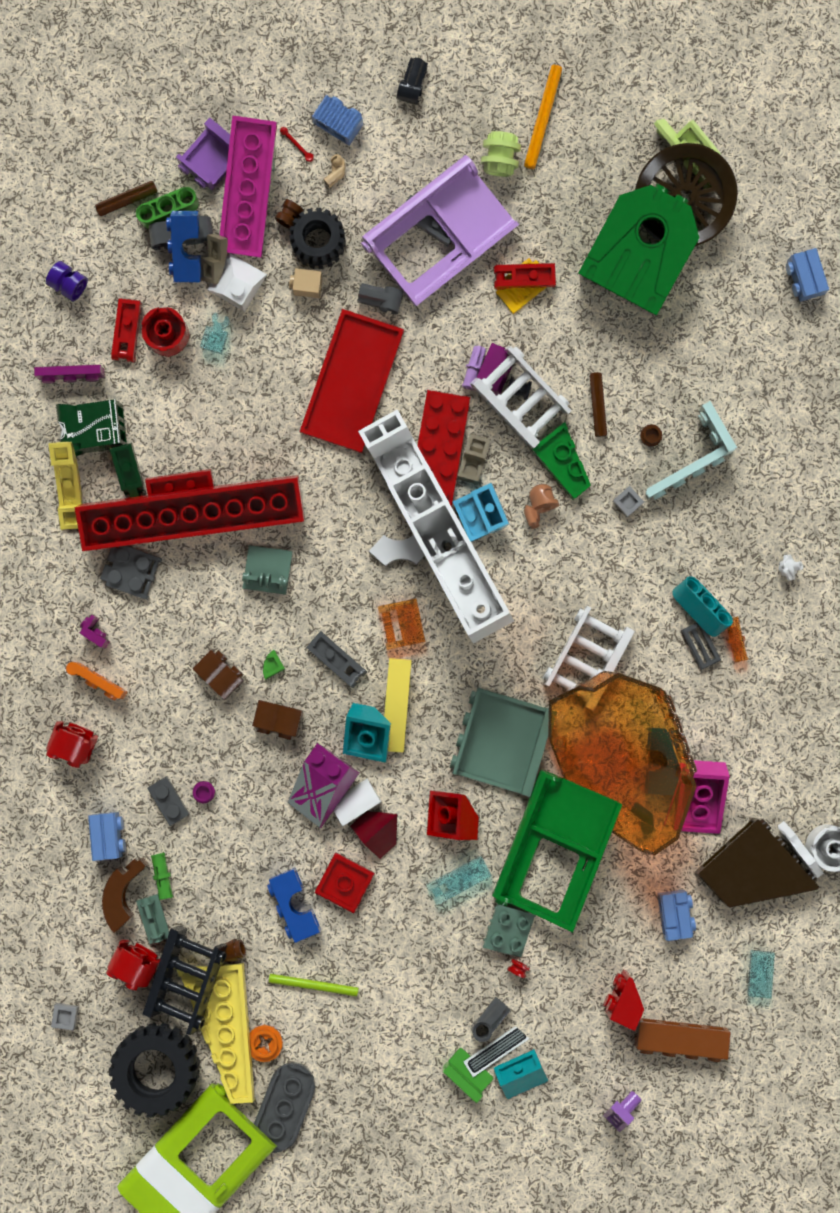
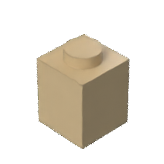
M295 268L294 275L290 276L289 288L293 290L295 296L320 298L322 272Z

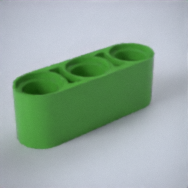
M182 187L141 204L136 209V217L142 227L149 229L150 224L163 222L170 218L172 211L197 210L199 200L192 188ZM186 197L193 198L190 203H183ZM167 205H172V206H173L170 211H168V212H164V211H163V208H164L165 206H167ZM145 214H152L149 220H143Z

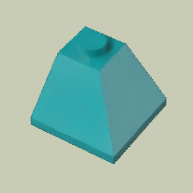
M353 703L346 716L343 754L386 763L391 723L375 707Z

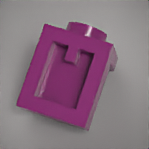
M94 615L86 617L80 625L81 631L79 633L99 647L106 649L110 643L106 639L107 634L98 628H95L94 631L92 630L99 618Z

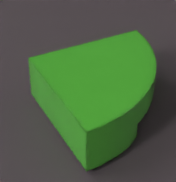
M271 651L263 665L265 680L285 670L276 651Z

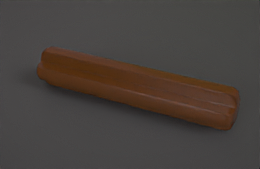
M149 181L97 203L95 209L99 216H104L157 193V187L153 181Z
M594 372L590 374L595 436L605 437L607 435L602 374Z

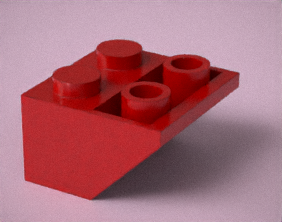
M623 969L621 974H616L613 981L615 988L612 995L608 994L606 996L603 1006L606 1007L605 1012L610 1020L635 1031L643 1015L644 1007L633 978L628 971Z

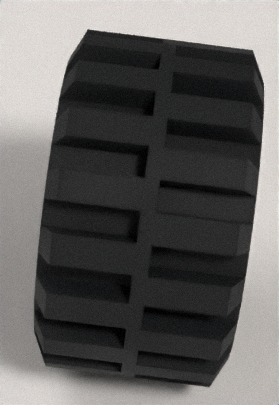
M312 208L307 209L308 213L304 214L301 212L299 214L300 219L295 218L293 221L294 226L290 227L291 235L289 237L295 257L301 260V263L305 266L309 264L312 269H315V266H318L319 269H324L323 265L327 264L329 268L333 266V261L337 263L340 260L339 255L343 256L344 247H346L342 222L338 221V217L335 214L331 215V212L327 209L325 212H322L321 208H316V211L313 212ZM316 229L325 230L331 236L329 242L320 248H313L305 243L306 236Z

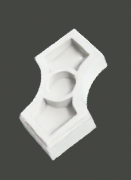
M383 535L369 550L385 567L392 561L400 559L409 560L417 565L425 556L414 535L405 540H392Z
M784 821L778 825L779 831L806 868L817 878L824 874L817 861L808 852L794 831Z

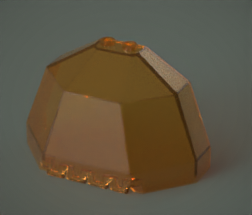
M602 671L549 700L548 738L563 778L623 804L612 833L638 851L655 856L679 839L697 786L693 778L697 768L693 756L688 755L691 751L685 735L682 734L684 731L678 714H674L676 708L671 695H667L666 691L660 687L624 674Z

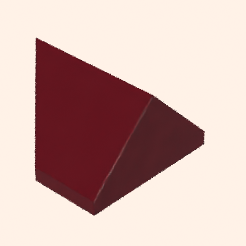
M366 811L350 825L362 843L379 859L397 844L398 814Z

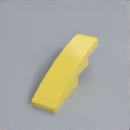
M389 658L384 717L391 723L388 751L404 752L412 661L407 659Z

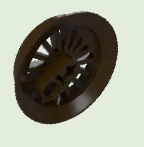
M681 143L667 147L647 162L638 177L635 190L649 186L654 181L671 191L672 193L668 192V194L676 197V195L682 196L683 192L691 194L688 205L691 206L692 211L705 227V229L698 232L700 238L695 246L704 244L721 233L735 211L738 190L732 168L718 152L707 146L695 143ZM689 160L686 182H684L680 161ZM674 162L676 163L680 184L666 166ZM694 163L699 171L692 183H690ZM663 170L675 188L657 178L656 175ZM703 175L705 180L695 186L700 176ZM707 183H709V185L711 186V188L699 191V189H701ZM715 192L720 199L702 197L701 195ZM700 202L722 204V208L717 213ZM696 207L716 219L709 225ZM655 220L642 224L650 235L658 241L662 240L664 229Z

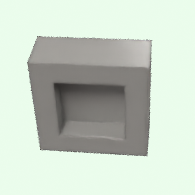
M630 486L612 501L626 517L644 503Z
M56 1003L54 1005L51 1027L74 1030L76 1028L79 1006Z

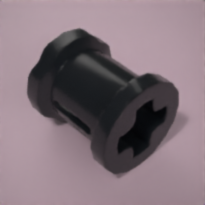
M513 376L510 378L508 387L516 380ZM532 381L526 382L514 395L523 397L527 401Z

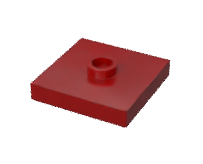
M335 852L314 893L354 914L375 872Z

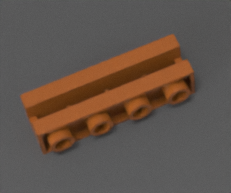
M641 1018L637 1026V1036H635L634 1045L643 1054L651 1055L655 1051L662 1052V1055L667 1057H676V1054L685 1055V1058L697 1060L699 1057H707L709 1061L721 1062V1059L728 1060L731 1032L726 1027Z

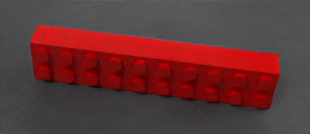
M299 475L79 504L74 507L82 551L298 523L305 520Z

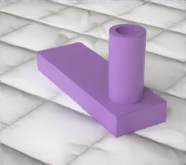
M631 1091L621 1103L616 1101L603 1117L621 1132L633 1121L634 1117L630 1113L642 1100L635 1092Z

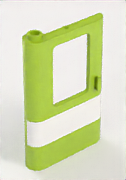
M212 1083L117 1185L120 1194L140 1213H216L271 1154L277 1145L233 1104H230L224 1086L219 1083L217 1085ZM222 1111L251 1138V1143L212 1185H208L179 1158V1153L217 1112Z

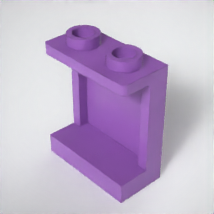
M209 117L204 123L206 128L183 156L178 154L176 159L179 163L178 168L184 174H192L195 177L194 181L201 188L207 187L212 191L226 175L230 134Z

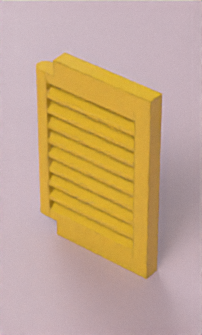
M528 258L522 264H539L537 260L532 262ZM511 273L505 276V280H511ZM547 287L510 288L497 290L496 294L514 314Z

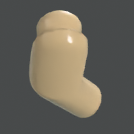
M339 154L331 157L332 173L323 179L329 188L345 175L346 163Z

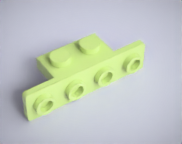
M665 119L657 120L654 123L659 136L666 139L671 146L681 143H695L707 146L721 154L694 120L689 121L678 133L673 130ZM683 160V164L688 170L689 160ZM693 163L692 172L696 176L699 170ZM703 175L697 181L698 184L705 180ZM707 183L702 188L707 189L711 188V186Z

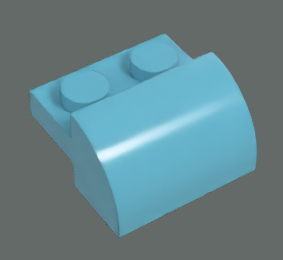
M492 483L453 501L470 542L495 533L510 524Z

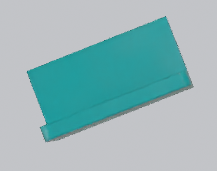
M535 1049L494 1067L499 1084L507 1099L548 1081Z

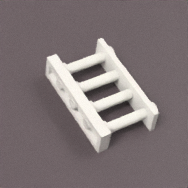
M507 346L504 350L509 356L486 379L475 378L470 385L530 448H535L540 443L536 438L538 436L537 433L560 410L566 414H569L572 410L568 407L569 402L562 395L557 396L523 359L524 354L516 346L514 348ZM516 362L524 372L501 395L498 394L496 396L491 391L492 385ZM531 378L538 385L539 389L516 411L513 410L511 412L506 407L507 401ZM546 394L554 404L531 427L528 426L526 428L521 422L523 420L522 417Z
M586 606L584 610L580 608L574 620L577 623L554 667H548L543 679L546 680L544 685L547 687L553 681L583 697L582 700L585 701L583 706L593 710L635 631L628 627H625L623 631L620 629L617 631L589 616L588 613L591 607ZM586 623L612 637L613 641L616 642L613 650H606L578 635L582 624ZM574 642L602 657L603 661L606 662L603 669L596 670L568 655L567 653L572 643ZM562 662L591 676L593 681H595L592 690L589 688L585 689L557 674Z

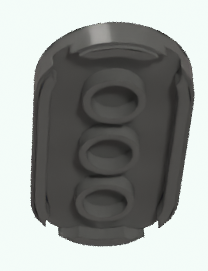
M291 1062L283 1064L274 1072L254 1125L277 1145L272 1153L282 1152V1150L288 1149L295 1143L315 1092L314 1076L309 1068L301 1063Z

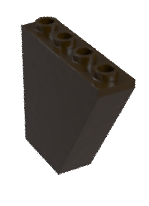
M751 819L695 871L724 905L729 908L814 891L819 888V885L815 882L817 878L809 869L805 871L800 866L802 861L793 852L790 854L785 849L787 845L778 835L774 837L769 830L772 828L764 819Z

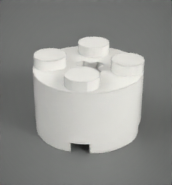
M830 824L820 825L808 835L805 848L817 861L820 868L831 872L840 871V827ZM830 844H833V845H832V848L834 849L833 852H830V851H829V850H830V848H829V845H830Z

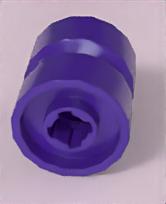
M62 261L56 262L46 277L47 286L57 292L61 291V294L72 302L81 296L88 283L86 276L78 271H73L69 265Z

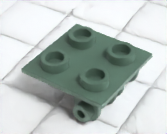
M249 545L245 573L243 572L242 589L286 595L293 551Z
M497 904V906H494L493 918L490 919L491 924L487 927L489 930L486 938L483 939V948L521 958L535 915Z

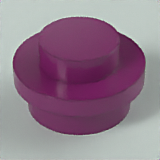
M208 781L198 782L193 788V797L199 803H208L215 796V788Z

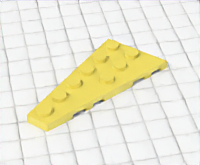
M244 963L220 965L204 1014L205 1023L201 1032L206 1044L208 1043L212 1053L211 1057L217 1065L221 1075L220 1079L230 1104L253 1103L255 1096ZM195 966L204 971H207L208 966ZM176 969L179 977L181 976L184 986L199 993L203 980ZM190 999L191 1004L194 1008L196 1002Z

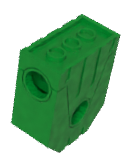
M659 184L655 187L649 185L619 195L578 272L579 275L655 316L660 311L700 238L692 208L688 205L689 200L680 195H676V197L669 195V190ZM650 220L660 223L664 229L662 240L653 245L644 243L638 233L641 225Z

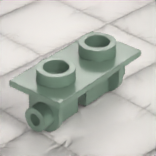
M158 894L137 900V906L149 944L158 943L168 938L170 931Z

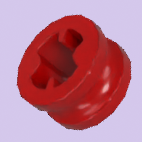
M512 959V965L508 966L507 970L525 979V972L529 971L530 967L516 959Z

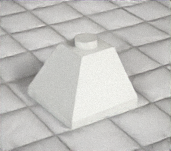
M229 253L226 257L219 283H211L207 290L245 312L267 274Z

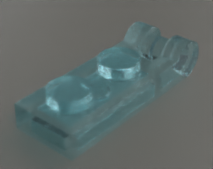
M480 855L427 883L426 886L429 891H432L435 896L434 901L438 905L492 875ZM445 883L448 891L443 893L439 886Z

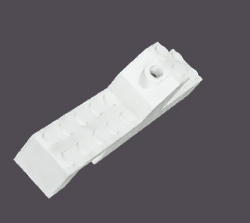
M395 410L359 430L358 432L387 482V486L472 643L474 644L514 622L399 411ZM445 543H450L452 545L450 551H445L443 549ZM480 607H485L483 613H478L477 610Z

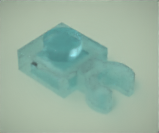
M214 313L212 316L213 328L206 326L200 347L201 349L222 355L228 337V332L223 331V329L229 325L230 320L228 316H225L224 321L218 323L219 315Z

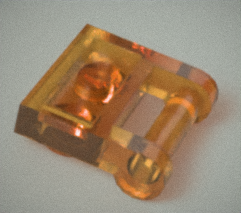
M416 598L378 606V612L382 615L387 639L385 644L386 650L426 642ZM393 610L397 611L402 640L399 641L395 639L390 611Z

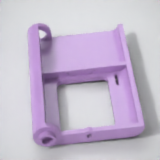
M464 155L363 235L361 245L368 254L370 252L373 253L408 299L417 306L519 224L512 219L478 176V170L473 161L467 155ZM430 215L451 239L455 249L414 282L408 283L385 255L384 250L422 219Z

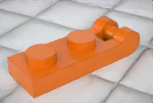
M70 662L66 666L68 674L80 675L86 679L85 683L94 689L100 687L105 690L104 695L114 701L117 698L124 699L128 692L81 663Z

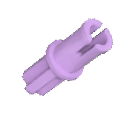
M474 346L469 364H466L467 371L462 384L463 388L474 390L470 383L477 378L484 360L486 349L482 346Z

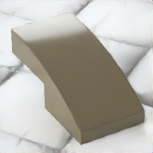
M217 234L207 235L208 257L201 258V279L212 284H218L226 262L228 238Z
M470 433L457 479L478 485L491 439Z

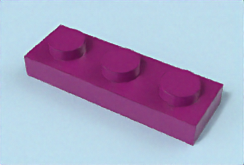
M101 365L34 367V376L46 384L55 383V380L60 379L67 383L77 382V379L97 382L99 378H105V369Z

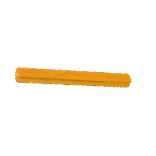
M553 64L550 68L524 167L529 169H535L562 73V67Z

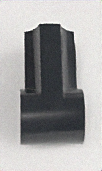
M417 57L410 58L404 80L400 81L397 100L414 105L419 104L418 97H421L422 84L428 68V63L423 59Z

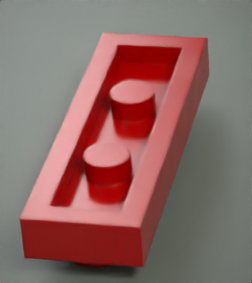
M212 469L145 479L148 495L214 486Z

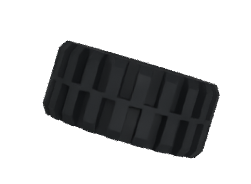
M150 1023L146 1027L136 1028L116 1048V1052L112 1055L110 1061L112 1065L109 1068V1076H112V1080L109 1083L111 1089H116L117 1091L114 1095L117 1101L122 1099L125 1102L123 1105L125 1109L129 1110L130 1107L135 1109L134 1114L141 1116L142 1113H147V1118H154L156 1114L162 1117L167 1115L169 1111L174 1112L188 1099L199 1078L200 1070H198V1067L200 1065V1058L196 1057L197 1048L195 1044L191 1046L189 1043L191 1038L187 1034L183 1036L179 1033L181 1029L174 1027V1029L168 1028L169 1024L162 1023L160 1026H156V1023ZM157 1050L166 1054L171 1059L175 1067V1078L167 1088L151 1089L143 1085L137 1078L134 1064L137 1057L143 1051Z

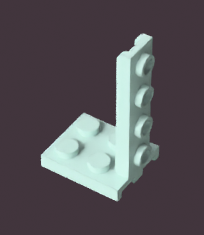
M711 401L702 405L698 418L704 427H709L711 431L709 437L715 446L719 445L720 448L649 487L646 490L648 499L653 497L656 500L666 494L665 490L671 486L674 489L686 483L684 479L690 475L695 478L706 472L704 468L710 464L713 467L725 461L724 456L731 454L737 448Z

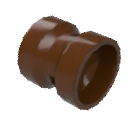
M286 199L282 205V211L276 214L275 220L290 230V227L294 226V219L300 218L299 214L301 212L304 213V209L292 200Z

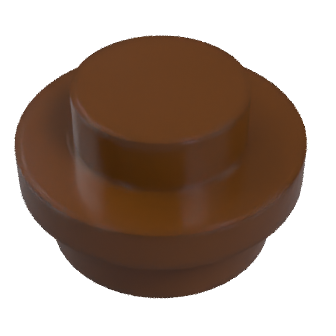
M647 425L641 430L640 439L644 445L654 447L661 442L662 431L656 425Z

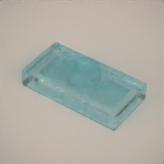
M750 951L747 992L749 997L772 999L774 952Z

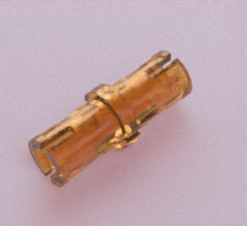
M739 616L733 617L732 625L727 628L729 635L727 641L731 644L735 663L749 659L745 649L744 640L746 639L745 635L742 636Z

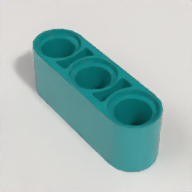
M687 577L673 589L672 594L675 600L710 636L716 637L732 625L733 619L730 613L695 577Z

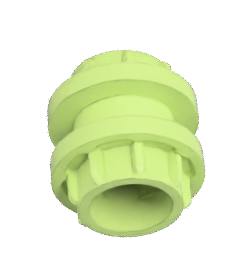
M492 131L488 134V138L483 140V147L488 149V156L481 157L480 163L484 165L483 171L493 176L510 177L514 174V169H517L519 166V161L514 160L513 157L514 153L521 151V144L518 143V137L515 134Z

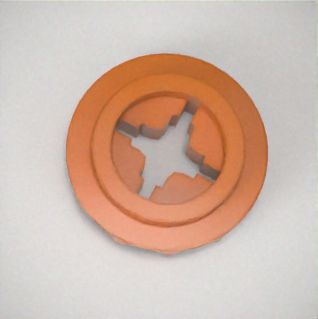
M264 1024L255 1027L250 1032L251 1056L260 1062H268L275 1059L280 1054L283 1045L281 1033L274 1026ZM261 1036L265 1040L271 1039L268 1044L269 1050L265 1046L258 1047L261 1043Z

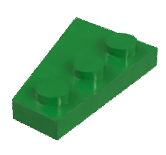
M564 422L540 441L535 448H532L531 451L569 497L574 500L587 490L591 484L582 461L578 457L575 444L568 432L567 424Z

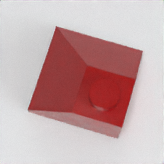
M430 790L427 835L454 840H477L479 817L466 795Z

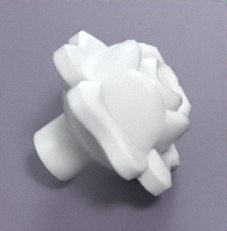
M790 554L784 555L783 561H780L778 567L781 575L786 576L787 580L790 581L795 580V575L798 570L803 569V564L801 561L795 562Z

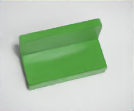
M459 1048L443 1066V1073L477 1103L483 1097L482 1091L493 1080V1076L488 1071L483 1070L473 1077L464 1064V1061L471 1056L463 1048Z

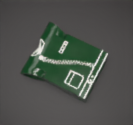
M116 399L76 406L56 404L57 421L62 429L60 442H72L76 457L84 453L110 450L111 447L127 444L123 405Z

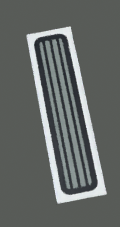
M515 1026L464 1061V1064L474 1077L529 1040V1038Z

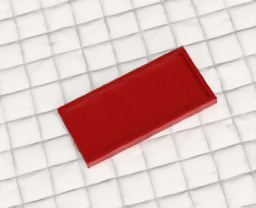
M342 309L299 432L363 453L365 443L358 431L374 421L404 329Z

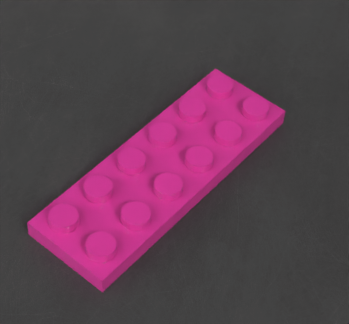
M232 115L220 236L228 238L227 253L262 258L277 122Z

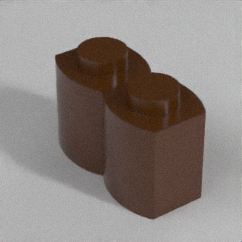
M210 650L193 670L223 700H226L244 682L241 678L244 674L235 665L231 668L225 662L228 658L220 650L217 652Z
M258 700L252 726L257 727L256 732L269 735L270 731L279 733L278 737L291 740L292 736L297 737L303 710Z

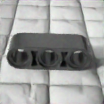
M199 216V237L189 238L182 244L188 246L202 244L204 241H207V235L213 234L211 217ZM166 221L150 224L151 248L154 250H161V247L168 249L171 231H167Z

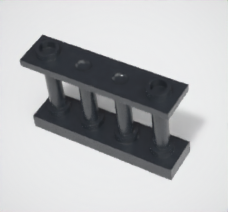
M176 926L170 929L142 1015L151 1018L161 1012L189 1023L186 1034L191 1035L201 1030L204 1026V1014L220 965L226 959L227 953L225 950L227 945L224 943L217 945L213 950L187 939V936H185L187 928ZM184 947L210 958L207 971L180 961L179 954L181 949ZM178 969L202 979L203 983L200 992L198 993L173 982L171 978L174 970ZM172 991L195 1001L193 1013L190 1014L166 1004L164 1000L166 993Z

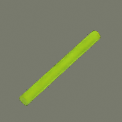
M270 974L268 982L356 997L359 987Z

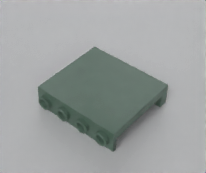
M478 687L477 691L471 692L469 704H472L470 713H465L462 725H465L466 728L464 734L459 733L456 746L460 747L457 756L453 755L449 768L453 769L452 774L531 797L556 710Z

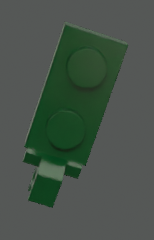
M133 443L111 447L110 453L121 491L125 495H130V497L141 496L140 492L145 491L144 482Z

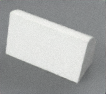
M367 778L345 793L334 809V813L342 826L379 804L381 799Z

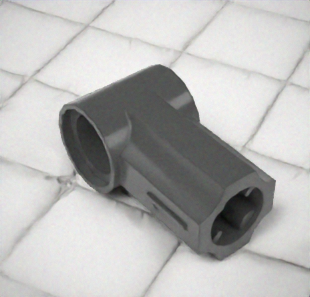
M362 283L357 302L377 307L386 313L391 311V314L396 315L399 313L404 292L394 287L381 288Z
M495 997L480 1017L473 1022L471 1026L473 1037L479 1042L488 1041L511 1009ZM481 1024L488 1027L487 1033L482 1036L476 1033L477 1026Z

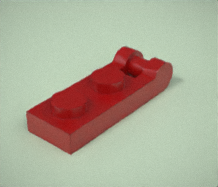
M555 263L495 265L493 267L494 274L496 275V281H494V289L496 290L556 286ZM511 273V280H505V274Z
M118 299L111 352L112 360L127 359V362H135L142 307L141 301ZM121 344L128 345L127 351L121 350Z

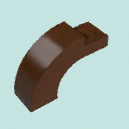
M136 858L125 867L128 870L127 872L122 867L117 868L105 885L102 896V909L105 920L113 933L118 931L135 915L127 905L126 891L130 882L149 865L144 858L138 861Z

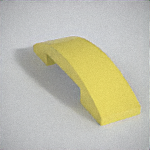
M72 442L49 443L51 466H54L59 499L58 515L60 529H78L74 507L82 504V492Z

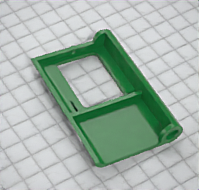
M540 770L492 896L496 898L495 902L503 906L513 904L573 933L623 804L558 775ZM543 838L579 855V861L558 912H554L521 896L524 881L540 840Z

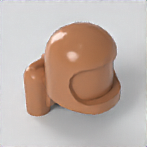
M547 484L536 485L529 493L532 507L526 505L524 514L531 529L540 526V513L560 506L559 501L554 498L552 488Z

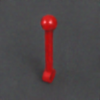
M281 127L280 133L285 135L303 153L307 162L313 161V154L308 153L288 133L286 127Z

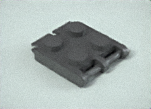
M128 546L112 547L107 560L113 562V566L105 564L100 579L107 581L106 586L148 600L149 596L147 594L152 581L155 582L156 577L154 575L159 562H162V558ZM154 560L155 562H154V565H153V567H152L151 573H150V575H148V572H149V569H150V567H151L152 561ZM148 579L147 584H146V587H145V590H144V592H143V594H142L141 592H142V589H143L145 580Z

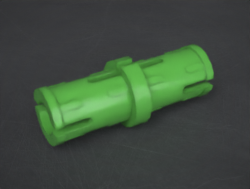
M165 853L151 855L154 868L153 880H156L159 900L173 897L169 878L171 873L168 872Z

